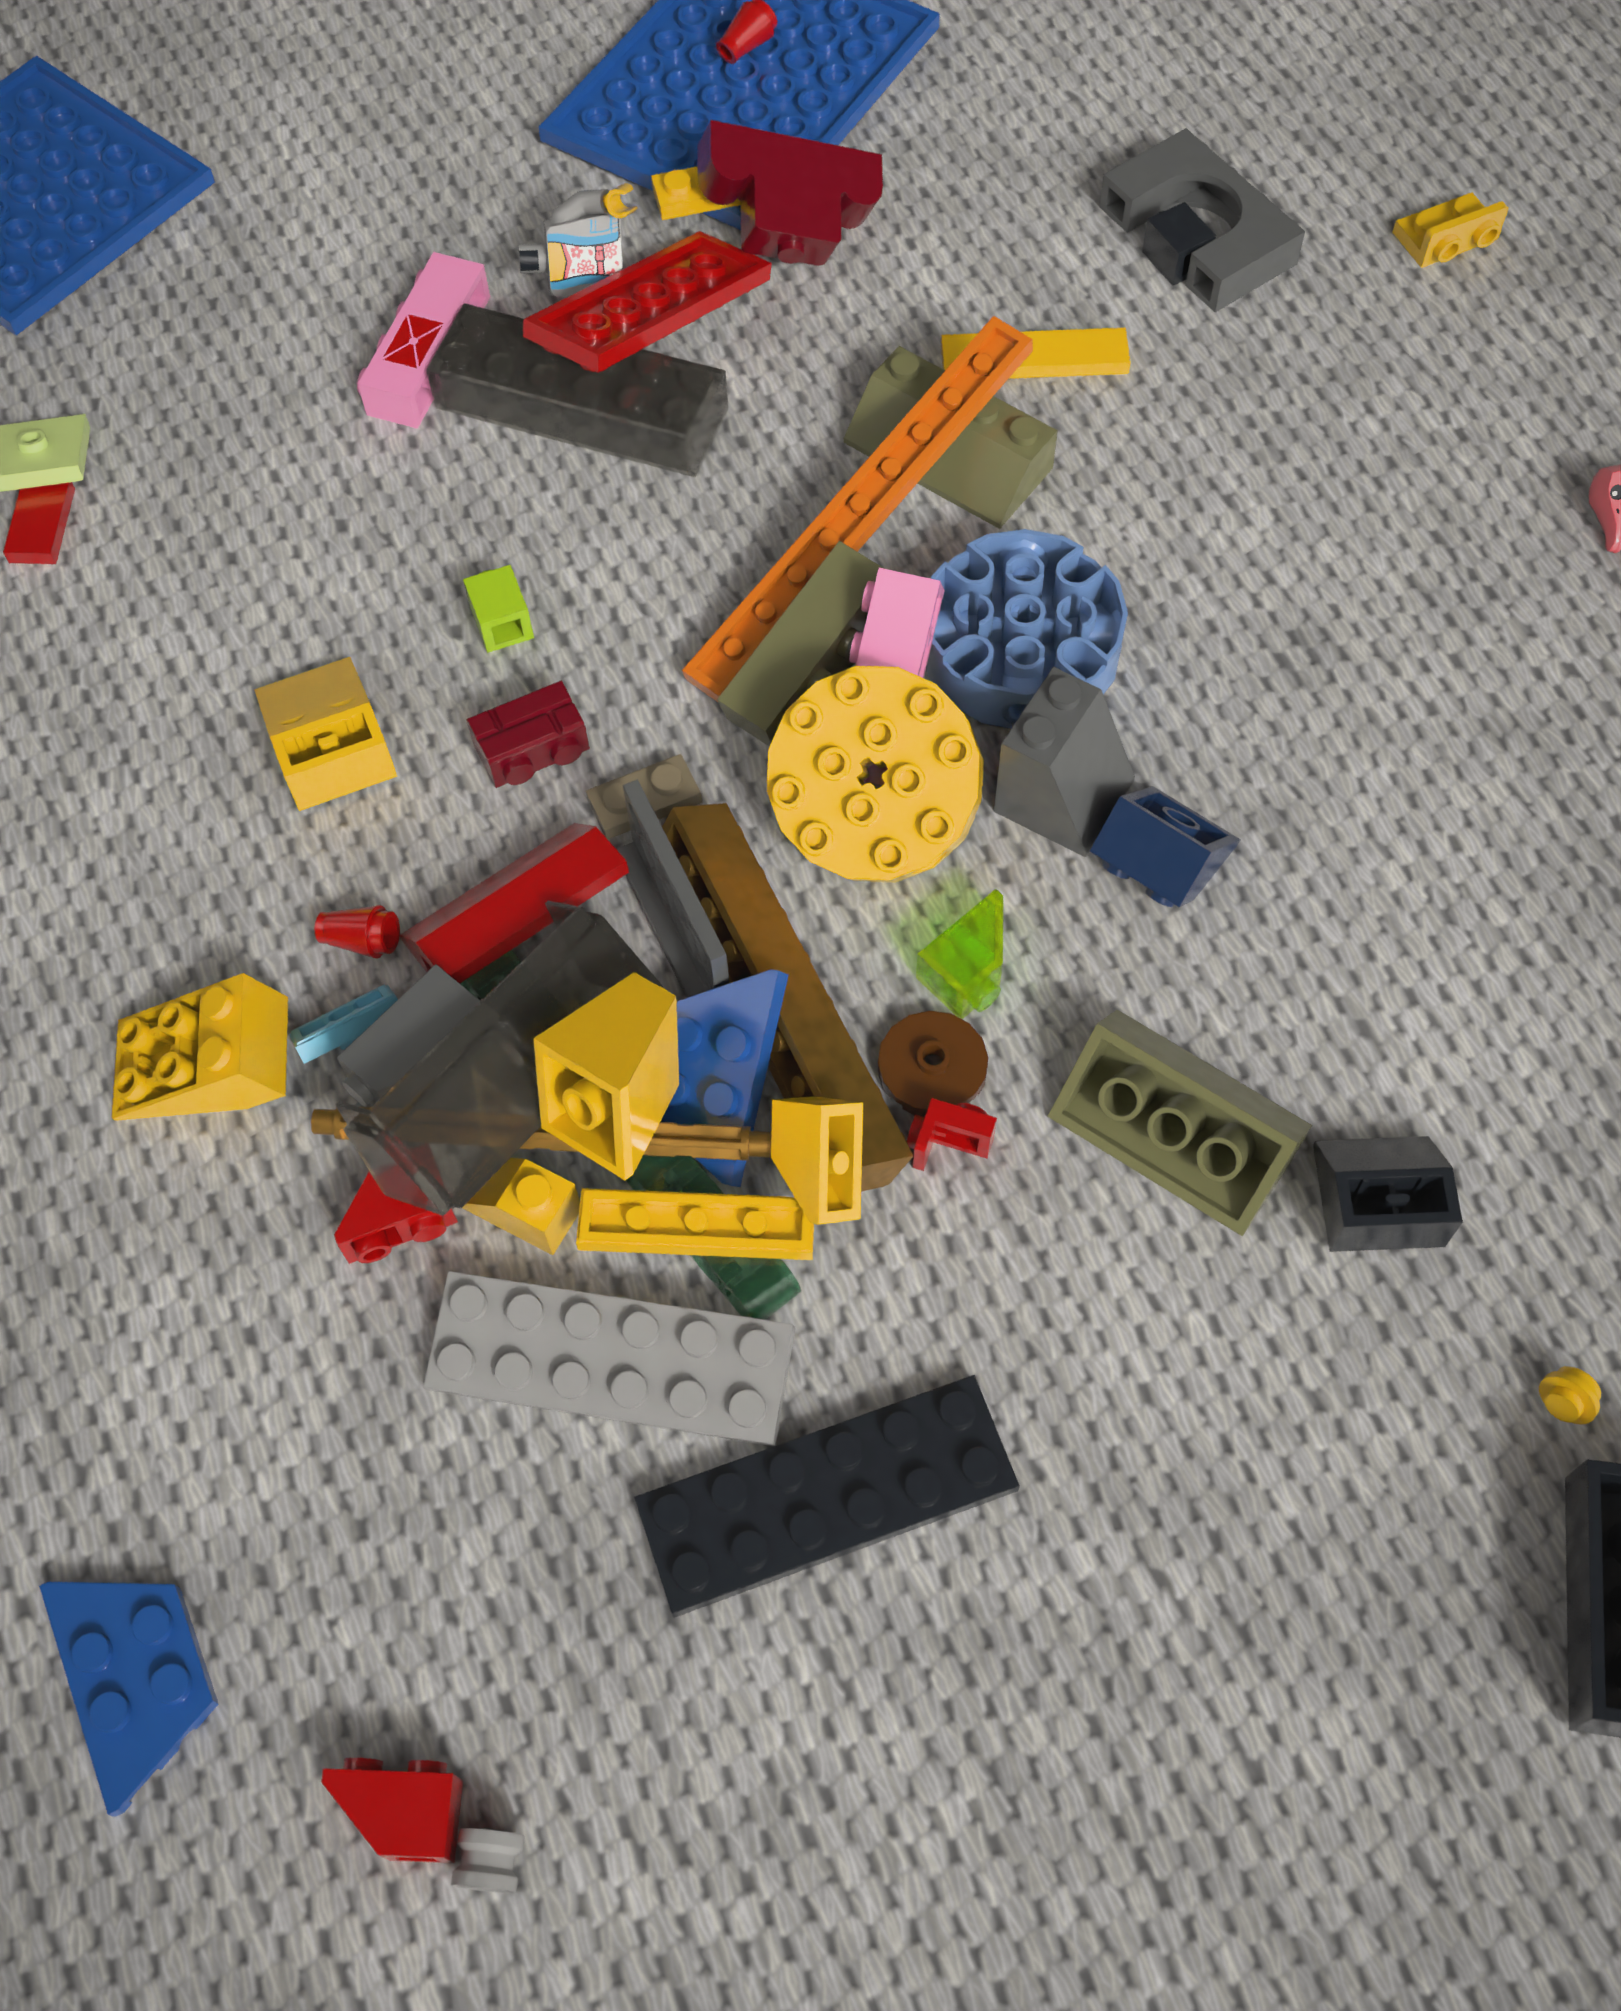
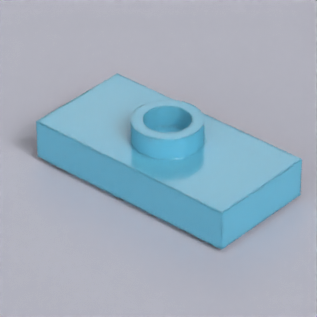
M384 984L290 1031L289 1036L305 1064L337 1047L345 1050L398 999L390 987Z

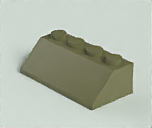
M898 346L871 375L844 436V443L870 457L945 370ZM993 396L917 484L1001 529L1053 469L1058 430Z
M1115 1010L1096 1024L1047 1116L1241 1236L1245 1234L1312 1127L1310 1123L1119 1010Z

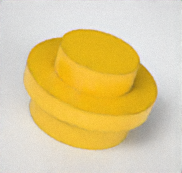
M1571 1366L1561 1367L1557 1371L1548 1373L1539 1384V1394L1545 1407L1551 1415L1563 1422L1579 1425L1588 1424L1594 1420L1600 1411L1601 1389L1598 1383L1581 1369Z

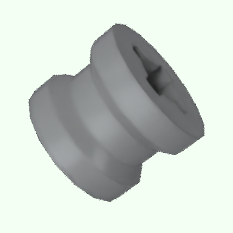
M459 1829L457 1843L463 1852L460 1866L452 1873L451 1886L479 1891L517 1893L518 1877L513 1872L515 1856L523 1851L525 1837L516 1833L496 1830Z

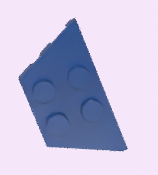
M771 969L677 1001L679 1086L660 1122H672L682 1125L750 1126L751 1131L754 1130L788 974ZM695 1158L722 1184L741 1188L746 1160Z
M46 1582L39 1585L107 1814L116 1817L129 1808L132 1804L130 1799L157 1769H163L177 1753L185 1736L190 1731L198 1729L219 1703L182 1591L175 1584Z

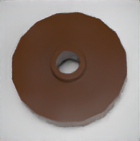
M925 1011L908 1015L890 1028L880 1045L878 1074L882 1088L890 1099L892 1097L895 1102L902 1105L903 1110L912 1115L925 1117L931 1098L954 1105L969 1103L974 1100L985 1086L989 1057L983 1038L970 1023L951 1013ZM929 1055H937L943 1061L938 1065H929L924 1061V1058Z

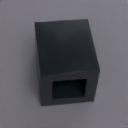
M1183 202L1166 211H1160L1147 219L1142 253L1174 286L1187 279L1191 253L1215 240L1216 235L1187 203Z

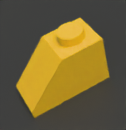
M815 1096L772 1099L771 1159L807 1219L812 1224L820 1225L861 1219L863 1102Z
M496 1156L484 1157L455 1202L457 1206L551 1255H554L579 1215L580 1199L574 1183L525 1158Z

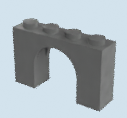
M1187 128L1103 174L1099 208L1127 233L1146 223L1148 218L1153 217L1158 212L1166 211L1183 202H1186L1189 207L1213 212L1231 227L1230 231L1191 253L1185 286L1214 312L1221 310L1298 264L1305 231L1296 221L1289 218L1266 195L1259 192L1236 169L1229 166L1206 143L1199 140Z

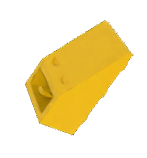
M351 657L254 689L278 762L299 811L398 777L385 739Z
M241 973L119 1019L112 1119L127 1120L243 1110L286 1096L288 997L245 973Z

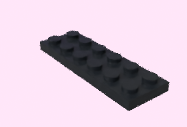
M971 1375L635 1496L634 1499L672 1616L675 1618L1012 1494L1019 1490L1020 1485L976 1377Z

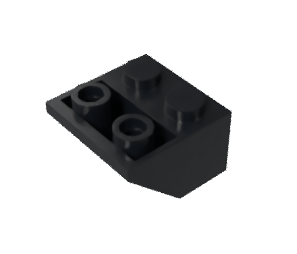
M1429 1136L1323 1140L1314 1142L1313 1149L1329 1252L1446 1247L1463 1223L1453 1167Z

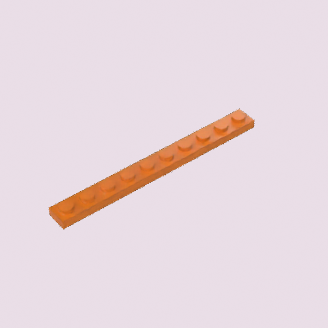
M993 316L682 669L685 680L717 701L835 545L841 541L857 552L1030 355L1033 351L1032 338Z

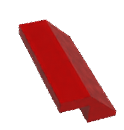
M573 823L400 934V939L426 972L436 964L460 984L629 873L627 861L596 826Z

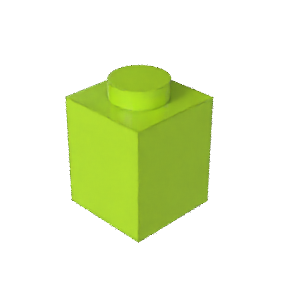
M511 565L494 570H485L477 575L463 579L470 609L487 653L534 639L529 611Z

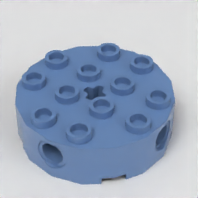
M1022 529L986 534L968 543L965 552L953 557L949 563L944 561L931 576V579L941 581L945 591L926 666L928 677L939 686L962 712L981 723L1012 729L1053 666L1100 688L1104 694L1115 680L1128 616L1120 581L1106 565L1101 567L1096 560L1083 554V546L1061 535Z

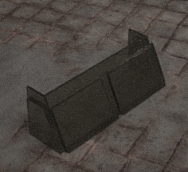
M553 901L546 902L545 905L557 928L369 1110L342 1101H338L335 1104L347 1123L343 1130L385 1196L443 1216L451 1208H462L541 1126L533 1038L633 972L663 987L602 915L586 912L583 907Z

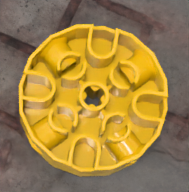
M854 666L816 681L785 711L768 749L767 794L781 831L809 862L853 881L896 883L934 869L965 840L982 800L984 760L969 720L937 684L899 667ZM873 764H876L880 769L886 766L888 768L882 774L884 784L879 788L872 783H864V780L869 777L867 769Z

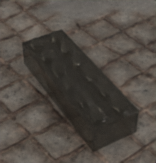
M466 303L463 304L426 370L436 409L696 478L729 409L726 370L641 349L636 354L628 356L599 373L587 371L580 364L562 355L550 353L543 346L524 338V318Z

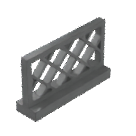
M638 779L624 784L623 791L633 842L619 847L617 850L627 861L629 873L626 877L685 997L688 998L729 984L726 952Z

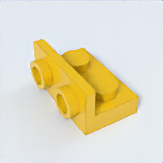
M1471 192L1396 220L1392 233L1418 265L1423 268L1438 261L1447 262L1457 254L1475 247L1484 248L1492 244L1501 233L1508 207L1503 201L1485 207L1475 194Z

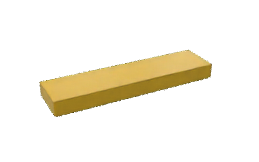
M1126 327L1021 331L1032 338L1033 351L1009 379L1129 374L1130 355ZM978 333L941 335L942 368L944 370L951 365Z
M581 1189L576 1245L580 1251L813 1260L814 1224L809 1222L795 1197Z

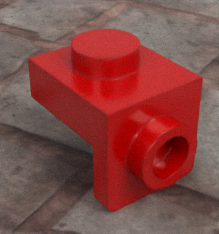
M931 1098L925 1117L915 1115L908 1134L907 1144L909 1148L914 1149L913 1168L924 1171L933 1143L988 1159L994 1140L997 1118L988 1115L985 1110L970 1103L954 1105Z

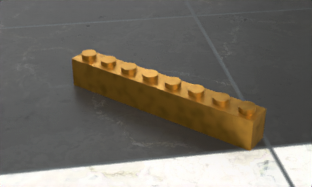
M727 803L673 807L662 828L726 952L729 982L732 983L771 969L789 975L768 1068L783 1098L815 1096L863 1102L861 1192L889 1185L911 1160L913 1154L904 1134L900 1131L887 1107L879 1087L875 1084L861 1058L855 1042L851 1039L835 1009L832 998L826 992L808 953L804 950L788 920L785 910L781 907L764 870L759 865L747 843L741 827L737 824Z

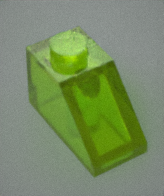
M997 889L992 891L917 953L916 979L953 1014L961 1019L974 1009L978 1012L986 1010L993 1004L1001 992L1003 895Z

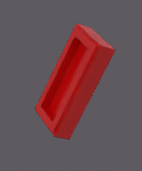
M72 482L19 490L3 550L8 563L57 564L75 492Z

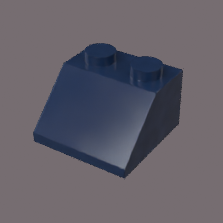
M1151 786L1119 797L1090 852L1103 859L1102 867L1111 874L1123 879L1132 877L1146 886V894L1154 901L1167 907H1173L1174 905L1181 907L1198 896L1241 839L1156 787Z

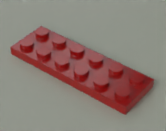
M698 231L524 318L523 337L543 346L550 353L562 355L580 364L587 371L599 373L769 281L772 263L756 255L746 253L742 249L702 231Z

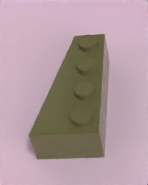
M839 541L717 699L726 718L770 746L785 711L816 681L849 669L855 664L849 660L852 641L856 632H864L868 615L867 612H862L864 590L868 581H876L878 569L883 567Z

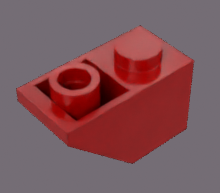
M429 1145L419 1146L374 1163L371 1166L334 1234L336 1243L349 1264L355 1261L360 1263L376 1262L391 1253L392 1247L411 1240L415 1242L431 1241L444 1234L447 1229L446 1227L458 1223L440 1170Z
M351 1757L344 1759L343 1769L323 1768L321 1783L377 1855L389 1861L455 1863L463 1780L454 1773H446L447 1763L433 1760L408 1761L407 1771H382V1760Z

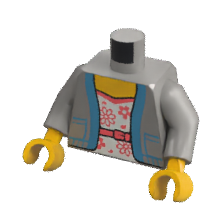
M624 183L611 191L609 189L578 191L556 207L552 212L551 219L544 221L545 244L518 245L520 274L547 272L550 295L556 296L557 300L560 301L622 270L620 218L635 212L637 206H625L620 199V195L632 191V185Z

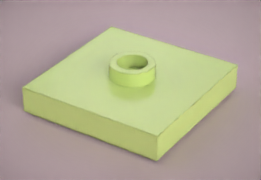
M86 414L0 425V492L82 481L90 435V425Z

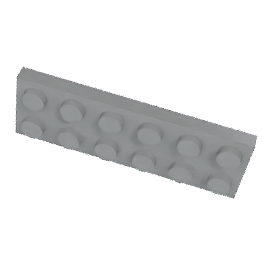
M448 1271L423 1388L429 1391L776 1446L795 1326L789 1323Z

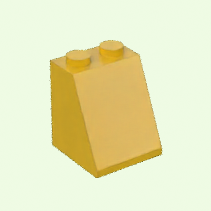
M635 972L533 1038L541 1128L624 1181L634 1174L679 1086L676 995Z

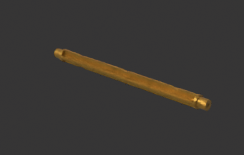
M338 1105L335 1110L314 1109L311 1118L313 1134L334 1135V1138L339 1140L406 1141L416 1144L513 1149L541 1148L552 1151L578 1152L541 1128L540 1116ZM660 1122L643 1155L675 1157L677 1155L691 1156L692 1158L749 1161V1156L771 1158V1132L751 1131L750 1126L682 1125L672 1122Z

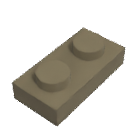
M682 754L586 790L587 800L607 839L631 831L623 785L638 779L658 820L667 817L673 807L695 806L702 803L701 792Z

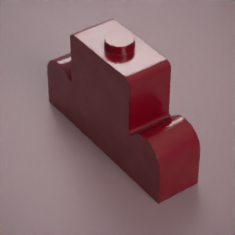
M710 120L698 144V185L702 194L709 201L718 205H728L735 202L736 199L740 200L741 248L744 252L777 258L788 264L804 263L821 266L826 264L842 238L841 227L853 229L862 225L881 198L883 191L882 154Z

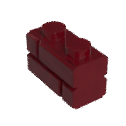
M562 680L466 719L474 747L495 788L507 783L510 785L525 783L532 778L536 771L553 764L568 765L576 761L582 752L590 749L584 721L572 702Z

